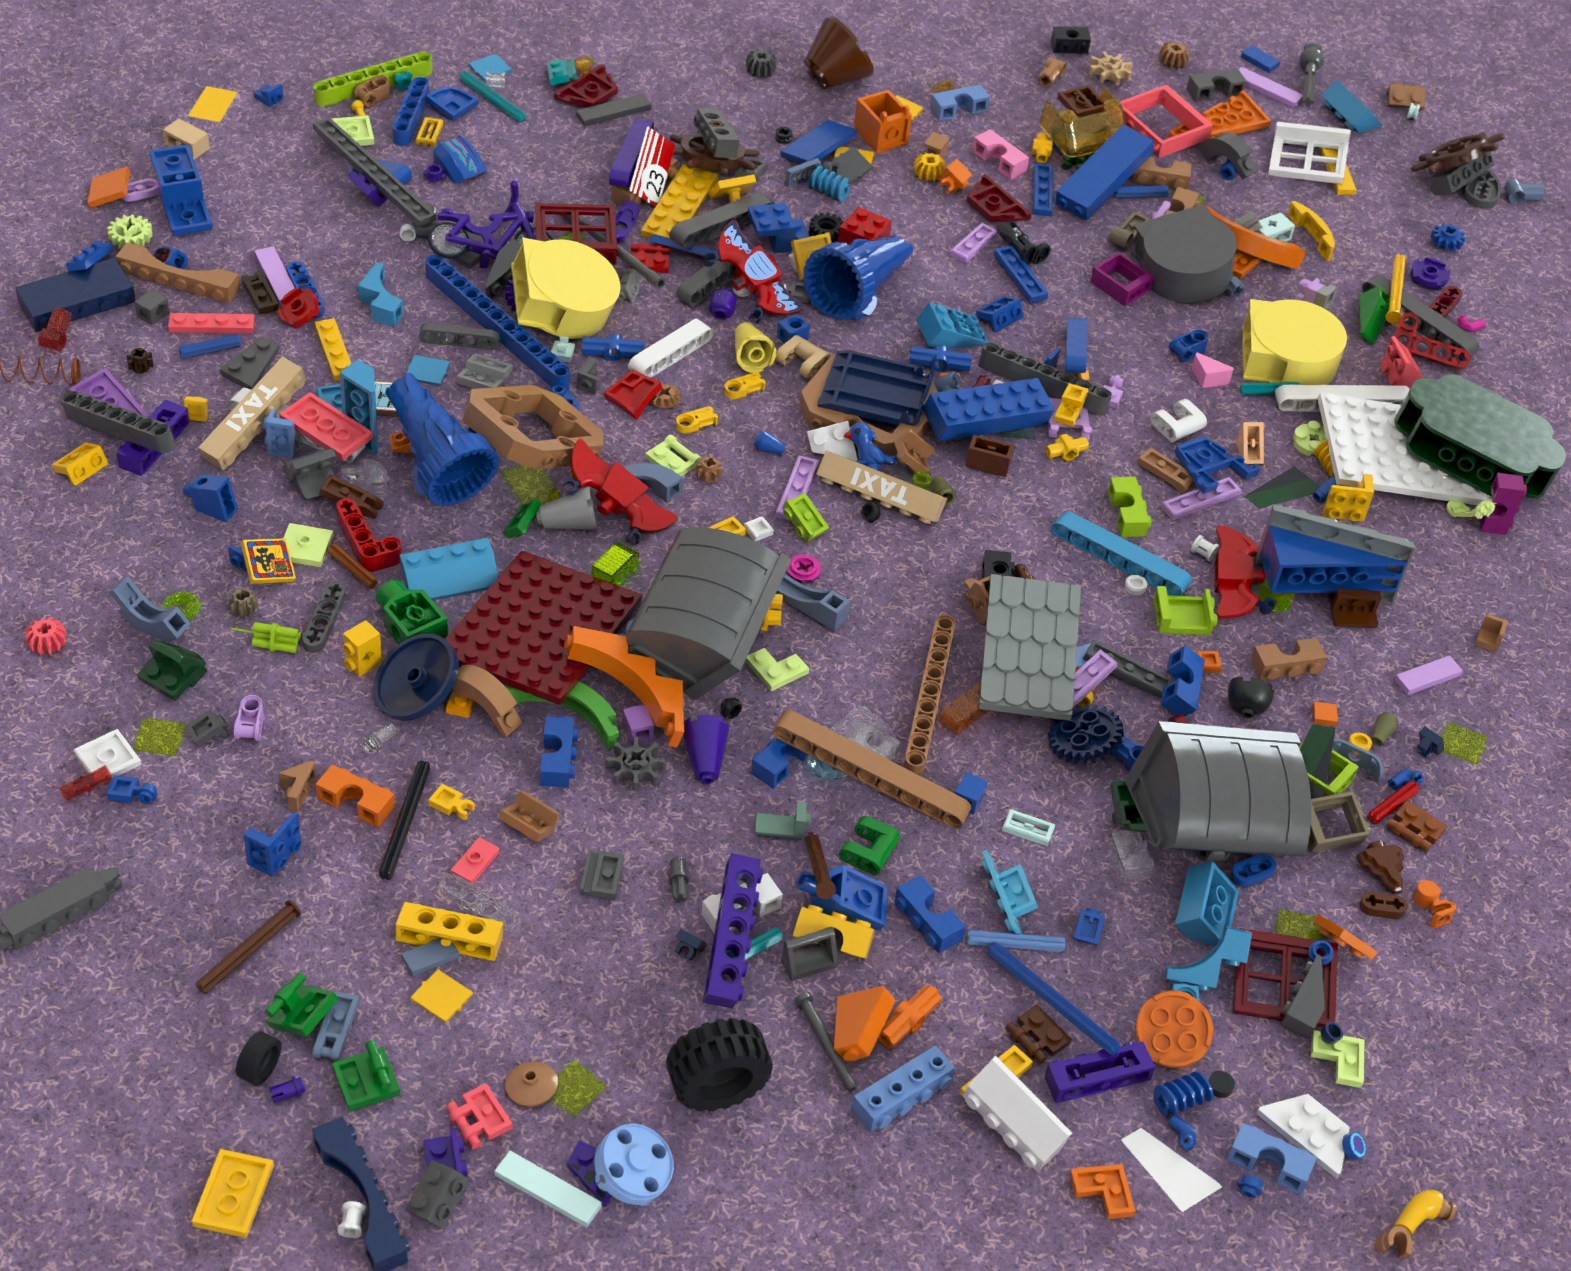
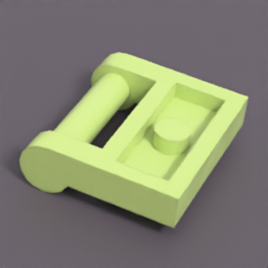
M671 434L662 443L645 453V459L650 463L667 467L681 477L696 468L697 463L702 462L701 456L693 454L677 442V438ZM670 448H673L675 451H677L679 454H681V455H682L684 458H686L688 461H687V462L683 461L680 457H678L676 454H674V453H673L672 451H670L669 449H670Z

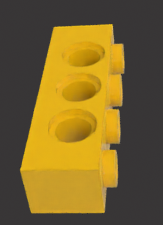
M404 902L396 922V941L421 946L442 938L440 943L443 946H450L451 942H453L461 955L495 961L503 939V922Z

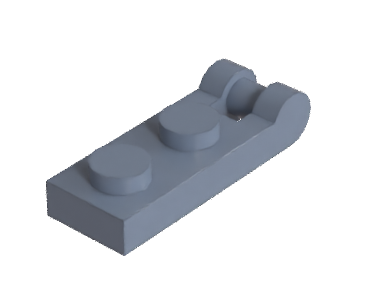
M334 991L339 1000L324 1017L312 1056L318 1059L327 1057L331 1058V1061L336 1062L341 1060L343 1048L360 999L356 995ZM326 1042L334 1043L333 1048L326 1047Z

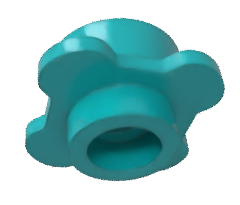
M400 72L395 75L396 89L399 92L407 88L409 89L412 82L411 72Z

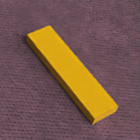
M1319 148L1323 157L1337 158L1338 149ZM1324 162L1328 172H1335L1336 163ZM1345 165L1343 184L1333 183L1337 195H1355L1357 189L1348 167Z

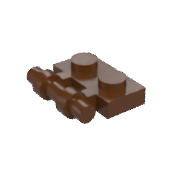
M1037 1004L1018 1017L1017 1023L1020 1025L1019 1027L1012 1021L1005 1026V1029L1011 1034L1010 1038L1015 1043L1019 1042L1026 1049V1054L1032 1059L1035 1058L1040 1064L1044 1063L1048 1058L1043 1052L1044 1050L1053 1057L1067 1047L1072 1040ZM1027 1035H1030L1036 1042L1031 1041Z

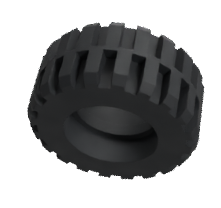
M729 1018V1020L717 1019L715 1022H706L701 1024L699 1028L689 1030L688 1034L682 1035L677 1039V1044L671 1046L666 1058V1068L678 1101L689 1109L702 1112L704 1110L709 1112L716 1111L720 1108L724 1110L730 1108L731 1105L743 1103L747 1098H752L758 1090H762L765 1087L773 1069V1063L762 1032L749 1021L744 1019L739 1021L736 1018Z

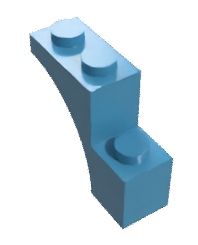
M376 262L373 268L368 270L365 278L358 283L359 301L370 304L372 320L395 327L403 316V300L391 295L383 287L382 283L385 280L384 264Z
M1224 926L1220 940L1208 955L1189 965L1166 966L1165 978L1170 979V984L1187 982L1194 984V986H1199L1200 990L1209 991V987L1216 988L1222 958L1225 959L1224 963L1239 966L1240 962L1247 963L1252 933L1248 930Z

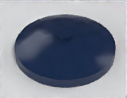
M429 633L412 636L398 644L385 657L375 676L373 693L378 707L389 717L399 721L415 720L436 709L449 695L457 679L459 661L453 646L441 636Z

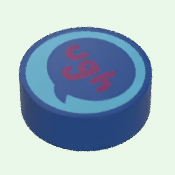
M1358 1132L1344 1135L1342 1147L1346 1156L1351 1160L1363 1158L1366 1154V1144L1363 1137Z

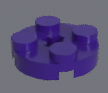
M1425 258L1424 261H1419L1417 259L1414 261L1410 271L1411 280L1424 287L1440 290L1442 286L1447 284L1450 270L1447 271L1445 269L1446 265L1440 260Z

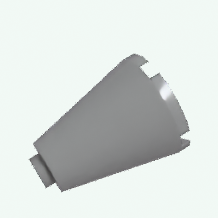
M590 486L583 487L574 491L573 494H568L545 504L537 512L539 525L543 524L544 528L599 529L598 516L595 511L596 505Z

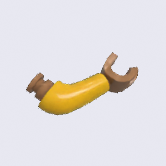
M1432 1189L1419 1192L1405 1206L1393 1228L1376 1239L1375 1250H1378L1380 1253L1395 1243L1399 1249L1398 1258L1402 1260L1412 1255L1413 1241L1411 1235L1424 1220H1433L1436 1217H1444V1220L1450 1222L1456 1213V1204L1453 1202L1448 1203L1443 1198V1194L1437 1190Z

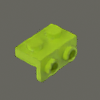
M806 493L793 500H786L783 506L784 516L787 520L792 521L800 538L809 542L828 531L829 526Z

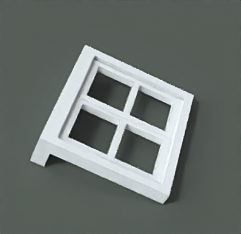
M1277 122L1268 175L1343 184L1351 130ZM1283 143L1307 146L1306 155L1282 152ZM1314 147L1338 149L1337 158L1314 156L1313 149ZM1280 158L1305 160L1304 169L1279 166ZM1311 162L1336 163L1335 172L1310 170Z

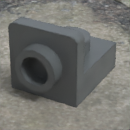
M589 358L578 372L577 387L596 394L598 390L597 361Z
M210 709L186 726L194 743L199 747L219 733L224 738L230 736L226 729L228 723L220 714L217 716Z

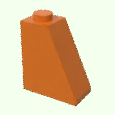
M883 985L837 996L834 1050L845 1062H854L858 1059L869 1057L895 1004V998Z

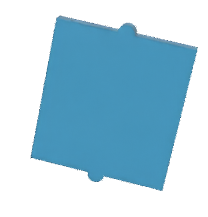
M497 54L468 63V66L475 74H478L484 81L512 72L506 61L502 60Z
M414 355L411 364L407 366V373H412L420 383L441 386L444 376H447L450 361Z

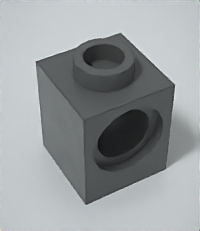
M151 289L135 301L137 318L153 326L169 314L168 298Z

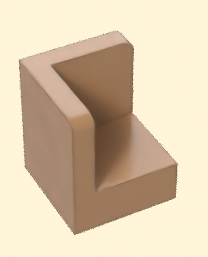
M932 132L925 141L924 147H927L929 151L937 153L936 155L939 154L940 158H944L948 152L950 138Z
M1486 614L1475 645L1496 652L1504 636L1508 621Z

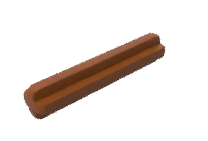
M336 543L331 544V547L328 548V553L370 589L378 584V579Z

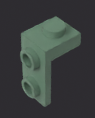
M797 802L795 816L757 813L755 834L803 839L805 827H810L811 813L806 812L807 802Z

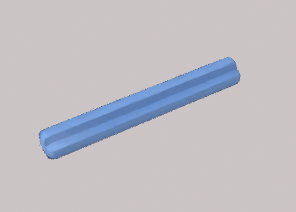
M969 930L967 933V944L990 946L993 943H998L1006 948L1063 952L1066 944L1064 937L978 930Z

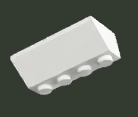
M996 1056L973 1079L962 1095L967 1105L977 1110L984 1117L985 1123L1003 1137L1006 1145L1014 1148L1022 1156L1023 1162L1028 1167L1034 1168L1037 1172L1059 1153L1072 1134Z

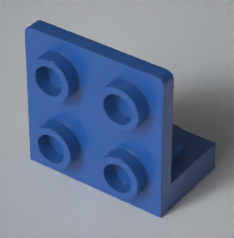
M293 812L271 838L263 832H257L249 828L243 834L247 865L271 877L277 870H282L286 865L288 857L292 853H296L302 844L299 814Z

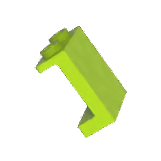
M1157 586L1153 602L1158 633L1211 635L1213 627L1217 626L1218 618L1217 614H1214L1213 611L1215 602L1214 597L1210 595V589H1205L1202 597L1167 596L1166 586Z

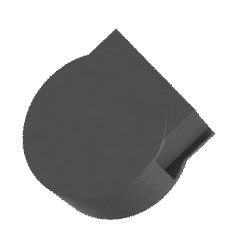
M1204 204L1134 224L1137 233L1136 246L1132 250V254L1142 268L1154 276L1151 290L1159 296L1176 302L1197 303L1213 299L1229 287L1234 272L1237 247L1236 237L1224 222L1213 217Z

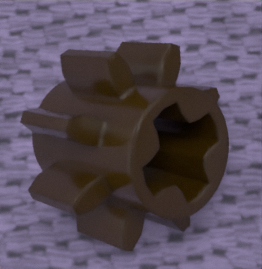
M135 348L131 351V355L126 356L128 369H133L136 373L142 374L148 372L149 367H154L152 353H147L143 348Z

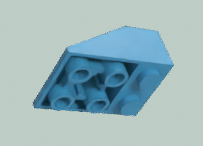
M929 302L916 319L929 347L945 346L951 350L988 343L985 333L978 323V319L972 314H965L957 309L952 310L941 304L936 305Z

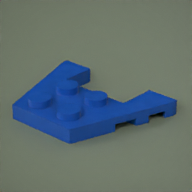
M1205 436L1178 445L1174 451L1203 494L1216 490L1219 482L1209 475L1210 473L1232 467L1242 477L1248 479L1256 476L1261 469L1255 464L1251 467L1244 463L1245 459L1239 455L1233 457L1226 453V448Z

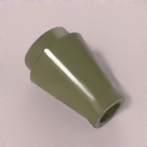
M942 476L934 477L932 479L934 493L947 498L945 505L951 504L955 499L954 488Z
M1383 712L1377 716L1373 734L1370 738L1373 744L1382 746L1398 728V719L1395 715Z

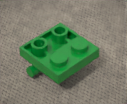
M297 973L289 984H284L274 995V1001L265 1010L266 1015L269 1016L266 1022L272 1029L307 1037L339 999L333 991L302 985L306 978L303 974Z
M374 1040L365 1043L367 1052L332 1063L333 1071L348 1112L400 1095V1088L384 1047L378 1048Z

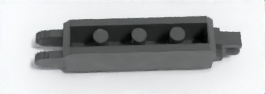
M110 867L107 870L104 869L96 873L93 869L86 868L2 912L0 916V950L12 945L16 950L23 946H28L39 937L53 933L58 927L79 919L83 914L92 909H98L103 906L105 902L109 901L108 896L116 890L118 891L122 885L119 879V870Z

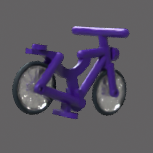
M513 180L510 183L511 197L504 213L491 214L489 219L492 223L486 227L473 225L470 222V215L467 213H453V210L449 208L438 212L437 220L453 221L455 223L442 222L432 227L428 233V244L432 251L448 259L461 257L467 251L481 254L479 264L480 268L484 269L488 267L490 258L496 259L499 250L506 245L519 227L521 230L514 237L517 242L522 244V238L536 240V228L531 227L530 224L533 223L534 212L523 211L518 203V182ZM514 220L496 243L491 233L500 227L501 221ZM466 231L475 235H481L484 242L469 239ZM546 232V241L553 240Z

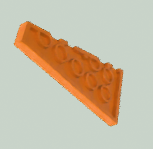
M1244 90L1240 91L1238 96H1231L1227 102H1221L1202 113V116L1213 124L1210 138L1220 133L1227 132L1236 135L1267 128L1271 125L1269 117ZM1181 124L1169 131L1168 138L1190 131V129Z

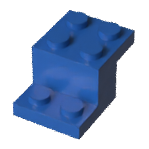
M786 203L748 206V215L757 237L768 236L774 253L793 251L791 241L810 237L803 219L793 220Z

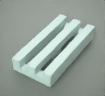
M1010 809L1002 831L1048 847L1055 824ZM1011 819H1015V820L1024 822L1025 824L1020 823V822H1017V821H1014V820H1011ZM1034 826H1035V827H1038V828H1041V829H1044V830H1047L1048 832L1043 831V830H1040V829H1037V828H1034Z

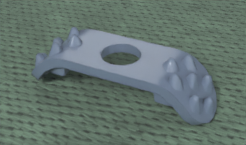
M1334 738L1332 750L1357 766L1366 769V773L1372 775L1376 782L1382 781L1384 765L1377 755L1343 739ZM1355 751L1359 753L1361 759L1352 758L1349 752Z

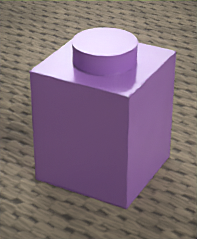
M644 704L623 709L622 724L630 743L633 744L635 736L639 737V742L652 740L654 737V723Z

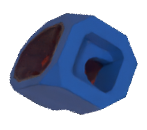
M170 246L158 247L153 253L156 259L175 268L185 270L188 263L185 253Z

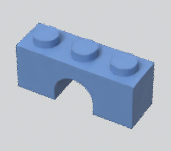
M981 84L934 93L931 96L930 110L939 121L955 118L957 108H965L971 114L987 112L990 96Z
M1242 1123L1227 1160L1249 1171H1252L1257 1161L1262 1159L1270 1160L1279 1169V1177L1276 1183L1301 1195L1317 1157L1304 1149H1299L1286 1143L1280 1138L1266 1134L1257 1127Z

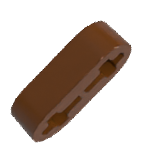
M1378 892L1364 893L1359 903L1360 910L1364 914L1390 919L1402 918L1408 906L1406 900L1401 896Z

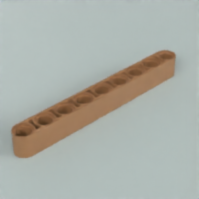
M944 614L939 615L935 620L903 766L921 777L925 770L956 624L952 616Z
M784 710L772 729L773 734L779 740L954 829H959L963 826L971 810V804L966 799L792 710Z

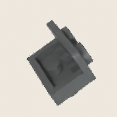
M431 1160L405 1211L444 1229L469 1178L453 1168Z

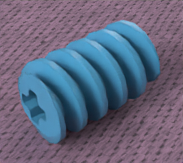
M821 165L813 171L808 180V187L819 190V192L832 196L834 199L838 198L840 202H843L850 192L849 179L847 177L842 180V175L839 174L835 178L836 173L834 171L829 174V169L826 168L823 171Z

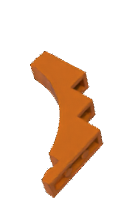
M573 626L571 634L566 635L564 648L567 649V659L598 668L628 687L647 708L655 726L665 728V736H668V746L677 748L684 733L683 680L655 675V659L629 654L626 636Z

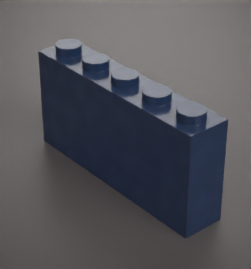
M115 258L95 263L85 270L68 271L15 287L18 303L36 332L135 302L134 287Z

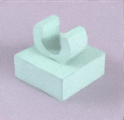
M560 336V341L555 340L551 352L563 362L570 363L575 351V344L568 343V337Z

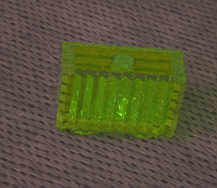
M616 541L592 565L591 576L622 586L626 582L627 576L639 569L640 553Z

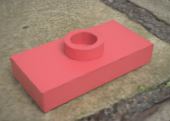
M479 837L451 869V876L472 886L500 853V848Z

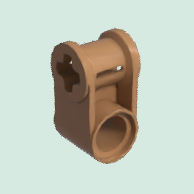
M382 75L375 76L373 79L357 85L353 95L356 99L362 100L366 107L374 106L390 97L389 79Z

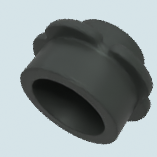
M868 502L863 505L861 515L864 519H867V522L874 523L881 516V507L877 502Z
M735 697L726 698L721 704V715L723 717L727 716L729 719L738 716L742 710L739 699Z

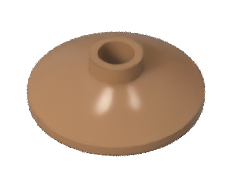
M526 1062L518 1065L506 1078L505 1089L507 1096L512 1102L523 1107L540 1106L548 1102L555 1095L558 1089L557 1074L549 1065L541 1062Z

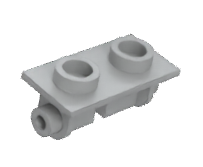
M633 268L623 272L618 296L619 300L630 299L631 303H634L640 284L643 281V276Z

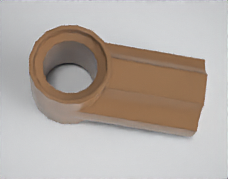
M1048 57L1043 71L1038 76V82L1041 86L1046 88L1052 86L1058 77L1061 78L1063 76L1067 63Z

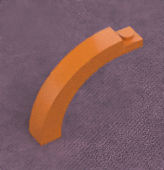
M1205 205L1213 217L1224 222L1232 230L1236 237V249L1279 265L1299 269L1306 253L1305 250L1296 244L1280 241L1240 226Z

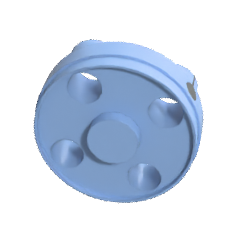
M626 1124L612 1130L600 1142L595 1153L596 1184L603 1191H607L614 1198L627 1204L641 1206L649 1204L666 1189L673 1175L674 1162L669 1146L657 1132L644 1125Z

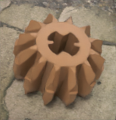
M1171 41L1170 43H1165L1160 49V63H1164V66H1170V68H1184L1187 61H1189V48L1185 47V44H1179L1178 42L1174 43Z

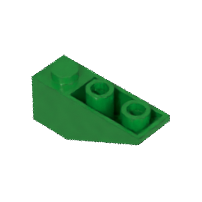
M1380 285L1359 295L1360 304H1358L1361 325L1359 333L1362 339L1367 340L1370 345L1375 343L1386 321V313L1389 310L1390 297Z

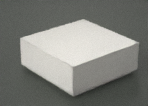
M763 516L744 523L746 532L755 542L774 533L773 528Z

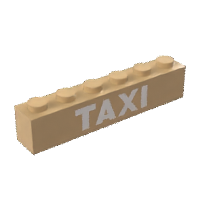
M282 356L198 447L203 459L222 471L231 465L239 453L248 447L250 441L261 433L264 418L269 416L271 409L276 410L277 415V412L284 404L290 401L294 393L303 387L306 381L303 369Z
M825 451L817 475L822 476L821 481L831 485L837 482L842 484L841 489L851 493H853V490L861 492L860 496L872 501L874 497L880 500V505L892 508V505L900 508V513L908 516L914 513L919 515L918 520L931 524V521L938 522L947 500L943 496L830 451Z

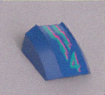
M460 135L443 143L439 142L433 150V163L440 165L442 172L453 183L488 171L474 147L466 138Z

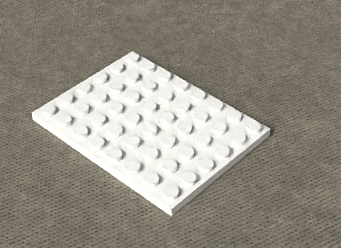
M1320 392L1317 399L1326 439H1328L1327 444L1329 445L1337 485L1357 487V483L1361 482L1363 474H1372L1374 490L1444 501H1459L1471 505H1478L1485 500L1493 502L1491 496L1418 460L1410 454L1406 447L1407 436L1403 435L1394 423V418L1401 407L1400 404Z

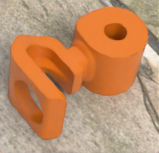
M1423 880L1419 882L1413 896L1414 902L1421 908H1430L1432 913L1436 912L1430 922L1431 927L1437 928L1450 923L1456 910V904L1446 899L1439 900L1440 888L1432 881Z

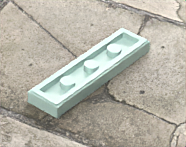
M512 1151L508 1152L495 1170L496 1177L586 1228L602 1207V1202Z

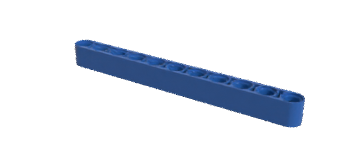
M430 255L426 258V277L484 329L498 332L500 335L499 342L549 386L561 385L567 389L569 388L570 368L519 325L518 322L439 255Z

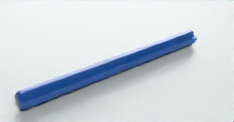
M993 943L989 946L988 955L1106 1052L1114 1055L1120 1050V1042L1000 944Z

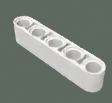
M694 319L635 355L630 360L628 369L652 378L708 343L712 339L714 331L699 319Z

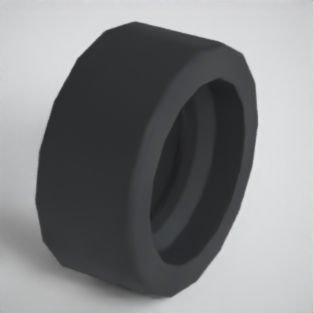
M256 1032L244 1045L239 1055L235 1070L236 1076L255 1086L265 1082L273 1072L280 1057L281 1041L265 1032Z

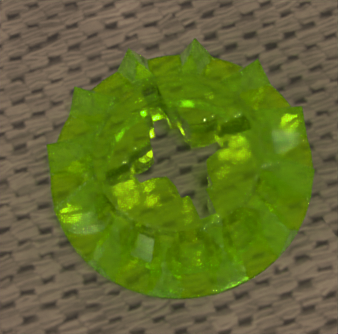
M186 591L169 595L163 603V608L178 607V604L186 607L185 610L179 609L186 618L191 620L193 615L199 614V609L201 608L200 599L195 594Z

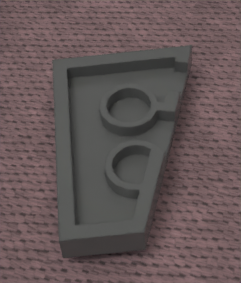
M262 336L220 368V375L243 388L252 390L258 380H261L266 367L275 358L279 351V345Z

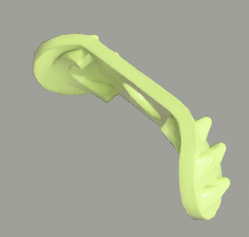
M1450 500L1446 505V509L1454 518L1476 516L1477 519H1482L1483 515L1489 517L1493 513L1495 504L1491 500H1485L1470 511V508L1463 502Z

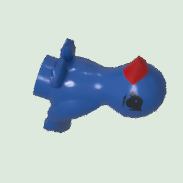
M863 422L853 424L843 437L848 438L857 445L858 463L880 471V465L887 464L892 466L898 461L896 455H885L877 446L871 443V439L875 440L877 437L874 436L875 432Z

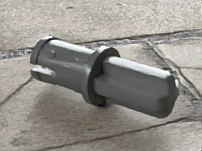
M674 857L670 860L671 876L669 877V883L672 885V898L677 903H681V901L687 899L686 885L689 878L686 875L685 859L681 857L679 865V857Z

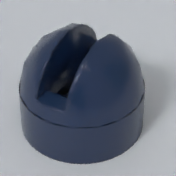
M1328 1022L1320 1031V1037L1326 1044H1335L1343 1037L1341 1027L1335 1022Z

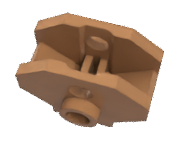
M991 576L981 580L970 578L964 581V587L968 589L965 597L968 600L969 606L973 609L977 620L982 624H986Z

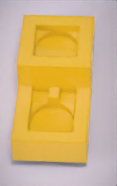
M1069 383L1062 395L1061 404L1054 415V422L1074 427L1084 405L1088 389Z

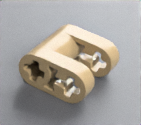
M795 335L779 348L775 360L786 366L797 356L805 360L800 368V375L811 380L831 357V354L804 338Z

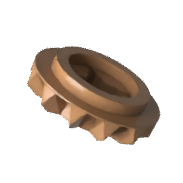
M662 384L663 389L650 401L652 405L659 408L674 407L680 402V390L676 389V385Z

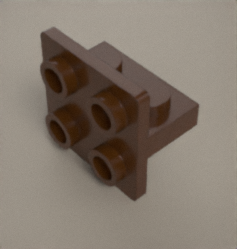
M1337 589L1336 592L1328 594L1335 626L1378 627L1376 611L1382 598L1380 591Z

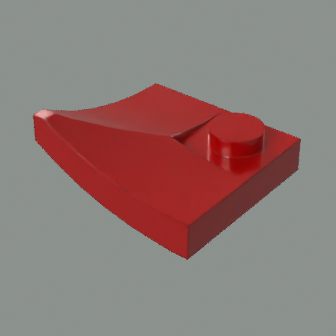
M631 370L604 392L605 399L614 403L637 420L648 403L663 387L660 381Z

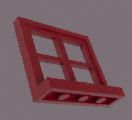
M535 203L536 240L546 242V230L572 231L574 242L594 249L605 257L611 265H616L617 237L614 205ZM545 214L571 215L572 225H546ZM579 215L604 216L605 226L579 225ZM580 231L606 232V242L580 241Z
M1243 929L1250 931L1252 938L1247 963L1240 962L1239 966H1235L1233 1014L1283 1021L1285 1015L1281 1012L1287 1000H1290V984L1296 985L1298 980L1304 981L1303 979L1291 978V956L1309 958L1308 949L1310 945L1319 940ZM1328 942L1333 948L1334 956L1330 963L1323 965L1325 1009L1316 1027H1323L1328 1022H1335L1338 943ZM1250 949L1282 954L1281 976L1249 971ZM1316 951L1318 955L1324 957V953L1322 951ZM1248 978L1279 982V1006L1247 1001Z

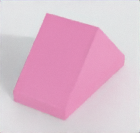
M1196 353L1192 366V371L1202 388L1228 385L1234 370L1233 367L1200 353Z

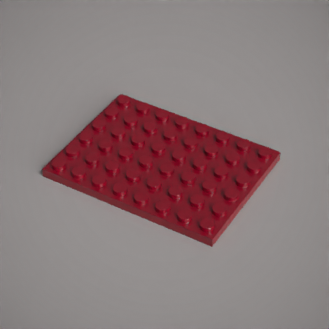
M521 551L445 640L455 649L459 667L462 665L480 667L496 677L502 684L561 705L591 667V665L567 659V649L564 648L566 635L571 634L573 626L616 634L642 601V594L560 565L551 560Z

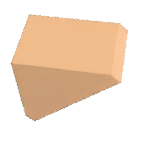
M1242 422L1236 445L1240 456L1245 459L1244 463L1264 464V422Z

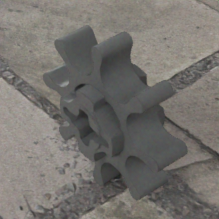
M637 736L633 738L632 747L624 748L619 742H615L614 753L618 757H606V768L619 770L614 772L613 783L618 784L622 779H630L633 782V791L638 790L639 781L647 779L653 785H657L658 774L653 772V770H665L666 768L665 758L656 759L653 757L658 754V744L653 743L649 748L640 747L639 737Z

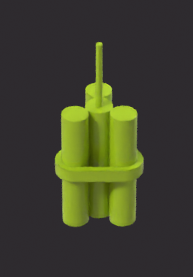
M254 622L253 631L231 628V630L253 633L252 646L266 648L270 652L277 650L296 653L297 645L302 638V633L299 632V629L282 627L278 623L270 625Z

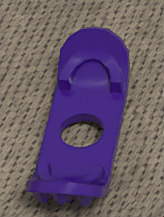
M625 201L615 217V224L626 226L624 230L616 227L617 242H624L638 218L640 209L634 201Z

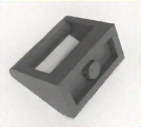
M832 927L784 941L781 962L790 981L838 967L835 932ZM824 940L822 945L793 953L794 948Z

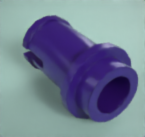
M295 1076L290 1081L269 1087L274 1104L295 1095L301 1097V1093L305 1092L301 1077L295 1078Z

